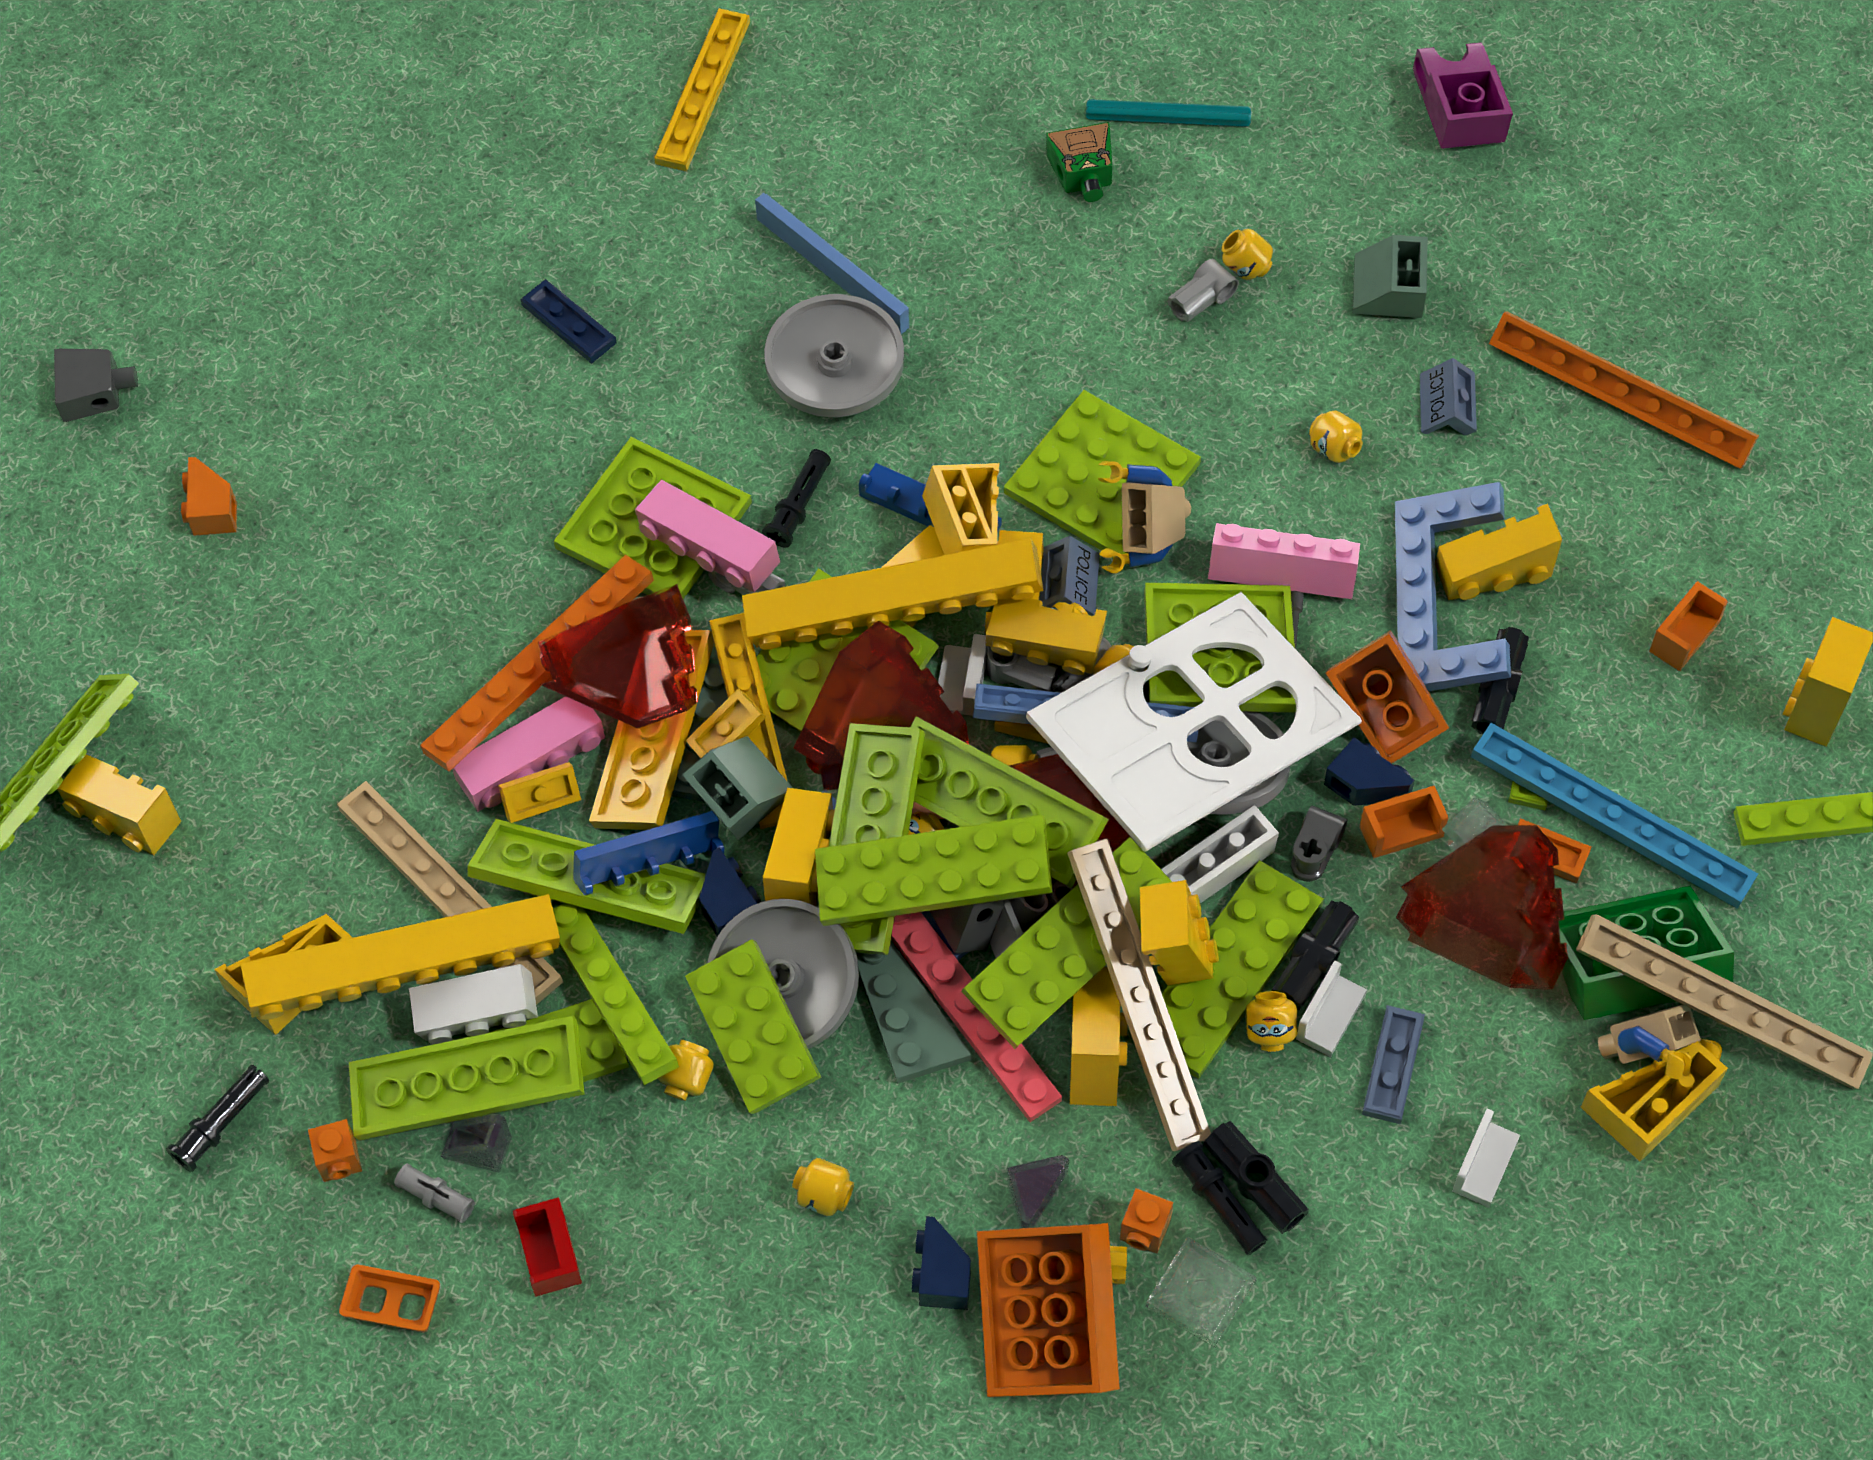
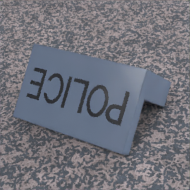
M1454 358L1420 373L1421 432L1423 434H1429L1446 425L1451 426L1463 435H1469L1477 431L1475 372Z
M1070 535L1045 546L1041 577L1044 591L1040 592V600L1043 602L1042 606L1051 608L1058 602L1077 603L1087 611L1088 615L1094 616L1096 610L1099 553Z

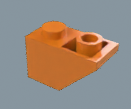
M188 457V472L182 473L183 490L187 493V501L181 503L183 522L189 523L194 536L236 532L237 501L230 483L196 457Z

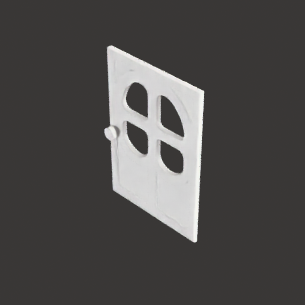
M1242 592L1146 646H1134L1128 656L1035 707L1026 714V719L1144 852L1362 722L1360 716L1351 709ZM1209 648L1240 649L1255 655L1260 660L1262 668L1231 687L1222 688L1195 662L1192 655ZM1166 670H1172L1177 672L1203 702L1180 716L1166 717L1154 712L1148 706L1143 694V685L1155 675ZM1273 686H1279L1289 691L1296 703L1294 722L1288 731L1277 739L1265 737L1239 709L1241 704ZM1221 721L1244 744L1250 755L1229 767L1212 766L1200 761L1190 752L1187 746V738L1210 722Z

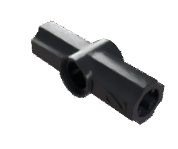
M1514 627L1499 629L1496 640L1506 638L1510 645L1511 678L1481 682L1478 693H1480V697L1476 704L1471 727L1482 735L1490 723L1504 730L1511 702L1515 701L1523 672L1520 669L1525 658L1529 637L1522 630Z
M1330 901L1310 932L1306 931L1299 939L1291 954L1290 963L1272 988V991L1285 993L1287 999L1295 1003L1297 1010L1300 1011L1302 1006H1304L1320 979L1324 980L1333 962L1338 960L1341 947L1357 925L1359 916L1353 911L1352 907L1341 901Z
M1231 1121L1222 1123L1205 1139L1204 1146L1237 1182L1240 1194L1246 1199L1252 1200L1281 1234L1293 1229L1308 1214L1309 1209L1276 1173L1272 1160L1268 1156L1259 1153ZM1256 1171L1264 1175L1266 1179L1262 1182H1253L1247 1178L1246 1174Z

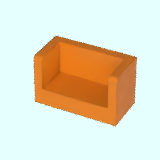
M1697 581L1656 630L1649 652L1678 671H1681L1720 623L1728 601Z
M1430 786L1363 807L1359 827L1374 859L1444 837L1448 814L1435 786Z

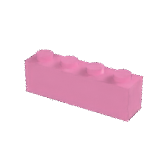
M662 479L635 509L639 529L647 538L653 541L658 539L667 544L677 555H687L696 560L706 571L712 572L714 570L725 576L728 582L735 587L740 588L743 586L755 593L780 563L774 540Z
M1216 523L1208 579L1246 585L1290 586L1291 591L1352 599L1360 543L1350 542L1345 539L1333 540L1313 537L1309 534L1297 535L1277 532L1273 529L1261 530L1241 527L1237 524L1225 525Z
M577 689L473 749L452 769L455 779L477 812L485 807H495L502 802L498 785L567 763L570 758L582 751L589 752L595 749L601 740L605 738L602 721L581 691Z

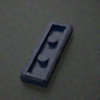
M546 279L520 299L521 305L591 364L617 344L616 337Z

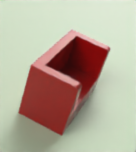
M559 1197L513 1210L535 1297L581 1284L582 1280Z

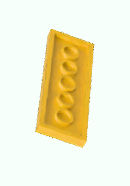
M710 630L644 631L589 822L594 828L648 830L664 824L684 753L685 740L689 735L714 645Z

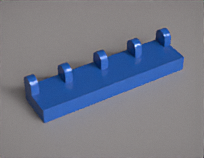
M875 463L868 475L865 473L862 475L859 481V496L923 525L933 526L922 497L925 484L878 463ZM998 517L997 532L1002 525V518Z
M713 811L576 850L574 851L573 880L585 896L593 893L592 885L612 880L615 886H619L625 883L624 876L646 869L649 875L652 876L659 874V865L680 859L686 866L694 863L693 855L709 850L713 853L719 847L724 853L723 843L718 837L719 819Z

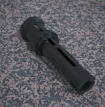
M811 450L809 458L796 478L789 494L785 499L776 504V514L771 523L766 524L762 530V534L774 540L777 546L783 548L790 547L793 542L792 535L797 525L802 524L806 518L805 507L817 488L827 466L831 463L830 456L822 450Z
M250 1065L202 1119L199 1117L193 1119L189 1123L190 1129L175 1145L169 1144L166 1148L168 1154L187 1171L193 1172L197 1168L196 1162L210 1147H216L220 1143L221 1136L219 1134L264 1085L269 1083L268 1077L260 1069L256 1072V1066Z
M1201 1141L1188 1145L1173 1158L1172 1164L1176 1168L1180 1167L1193 1184L1192 1191L1206 1198L1222 1222L1244 1249L1246 1255H1251L1266 1244L1268 1239L1257 1228L1245 1209L1223 1182L1225 1178L1224 1172L1221 1168H1215L1202 1151L1204 1145Z

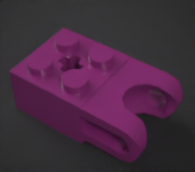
M1481 42L1466 44L1467 50L1462 60L1457 62L1448 61L1440 57L1434 47L1419 48L1416 51L1413 64L1414 75L1441 149L1506 141L1513 112L1496 67L1491 65L1485 47Z

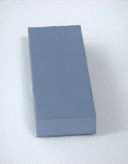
M1389 1005L1386 1006L1362 1115L1401 1124L1425 1014Z

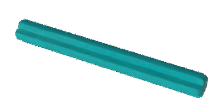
M1089 99L1086 103V118L1090 120L1247 127L1251 123V108L1248 106Z

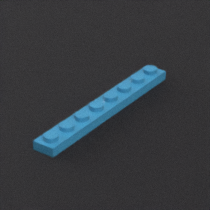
M1490 723L1472 751L1470 757L1737 909L1758 876V873L1493 723Z

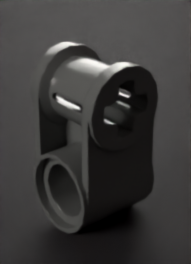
M1311 805L1293 846L1294 856L1291 861V869L1295 877L1302 881L1310 882L1322 876L1334 850L1338 848L1348 819Z

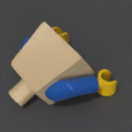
M1102 461L1099 465L1110 466L1112 473L1109 478H1098L1099 481L1117 483L1121 478L1126 479V482L1122 483L1123 551L1127 553L1120 554L1110 548L1103 549L1099 555L1104 558L1113 557V562L1108 566H1101V568L1110 573H1118L1125 564L1135 567L1160 562L1173 544L1185 536V518L1191 513V504L1185 498L1184 488L1172 486L1171 478L1158 467L1128 464L1126 468H1122L1118 462Z
M1683 1004L1611 1025V1034L1598 1038V1047L1603 1058L1609 1059L1619 1056L1622 1064L1651 1057L1657 1062L1665 1060L1667 1061L1665 1075L1674 1079H1682L1683 1075L1689 1076L1692 1060L1688 1053L1673 1050L1686 1047L1698 1041L1717 1059L1720 1060L1722 1054V1047L1718 1042L1700 1038L1691 1008Z

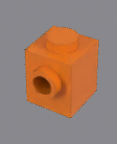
M347 1119L308 1129L315 1166L324 1182L343 1179L351 1174L362 1172L356 1139L353 1136V1131Z
M1136 1188L1121 1223L1120 1240L1125 1241L1135 1249L1149 1250L1158 1254L1172 1218L1174 1202Z

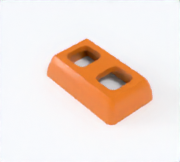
M356 1264L351 1269L339 1313L345 1318L424 1333L428 1330L440 1290V1282L436 1279ZM367 1287H375L387 1291L383 1308L378 1313L360 1309L362 1296ZM407 1294L425 1298L423 1312L418 1320L404 1319L398 1315L402 1299Z

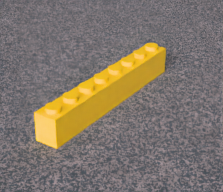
M1028 538L742 595L747 638L756 647L761 649H775L782 645L781 642L791 640L810 642L816 640L817 635L827 633L846 635L853 632V628L857 627L882 628L889 625V621L898 619L918 621L925 618V614L934 612L954 614L961 611V607L975 604L977 607H989L997 604L1000 599L1011 597L1014 600H1025L1032 598L1034 593L1044 590L1037 548L1032 539Z
M547 894L242 962L240 966L251 1017L260 1016L262 1020H269L282 1016L284 1014L283 1011L299 1007L300 1011H309L321 1007L324 1001L338 998L339 1002H348L360 998L363 992L376 989L378 993H388L401 987L400 984L416 981V984L419 985L428 984L438 980L439 975L454 972L456 976H462L477 971V967L492 963L493 967L507 966L516 961L515 958L530 955L534 959L546 957L554 952L553 949L559 948L560 935L550 895Z

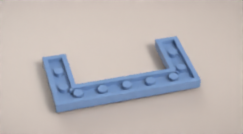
M1500 482L1395 501L1398 642L1428 691L1511 678L1510 645L1506 638L1438 650L1434 533L1505 520L1504 489Z

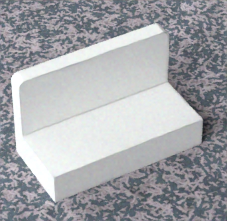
M974 634L971 648L952 645L945 646L934 703L936 711L973 716L976 685L983 684L987 664L988 646L985 645L986 635Z
M1337 961L1333 962L1301 1018L1296 1040L1329 1057L1335 1051L1367 992V989L1339 976L1342 964Z
M1490 1109L1485 1111L1452 1192L1488 1208L1491 1205L1520 1137L1517 1133L1491 1123L1494 1111Z

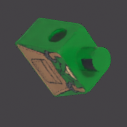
M1109 122L1046 133V156L1066 193L1082 191L1083 198L1087 202L1100 200L1103 197L1102 187L1112 184V150Z

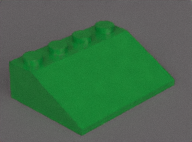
M1691 885L1544 915V921L1570 997L1583 1020L1677 1002L1576 951L1591 915L1597 914L1733 982L1734 951Z

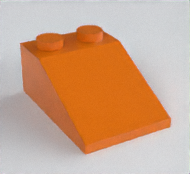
M1391 630L1326 671V675L1340 697L1360 716L1362 722L1359 724V727L1370 744L1378 750L1381 757L1391 764L1450 728Z

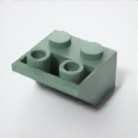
M1392 235L1355 253L1353 314L1422 318L1427 294L1428 237Z
M748 736L710 750L682 774L737 840L742 838L784 802L787 788H792Z

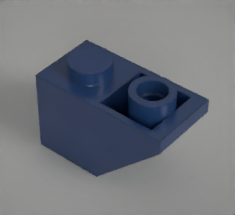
M1353 738L1327 767L1324 785L1353 806L1370 805L1411 793L1415 780L1411 778L1406 769L1399 765H1393L1381 757L1378 750L1372 745L1363 744L1356 738Z
M720 847L712 853L699 897L702 915L717 937L736 915L761 902L753 886L750 885L746 888L740 879L743 874L736 860L732 856L727 859Z
M926 1216L925 1230H917L915 1253L922 1254L921 1268L913 1269L912 1292L919 1293V1306L968 1310L971 1258L935 1217Z

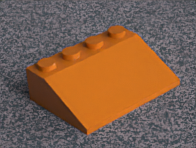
M1108 1223L977 1231L987 1397L1103 1393L1120 1389Z

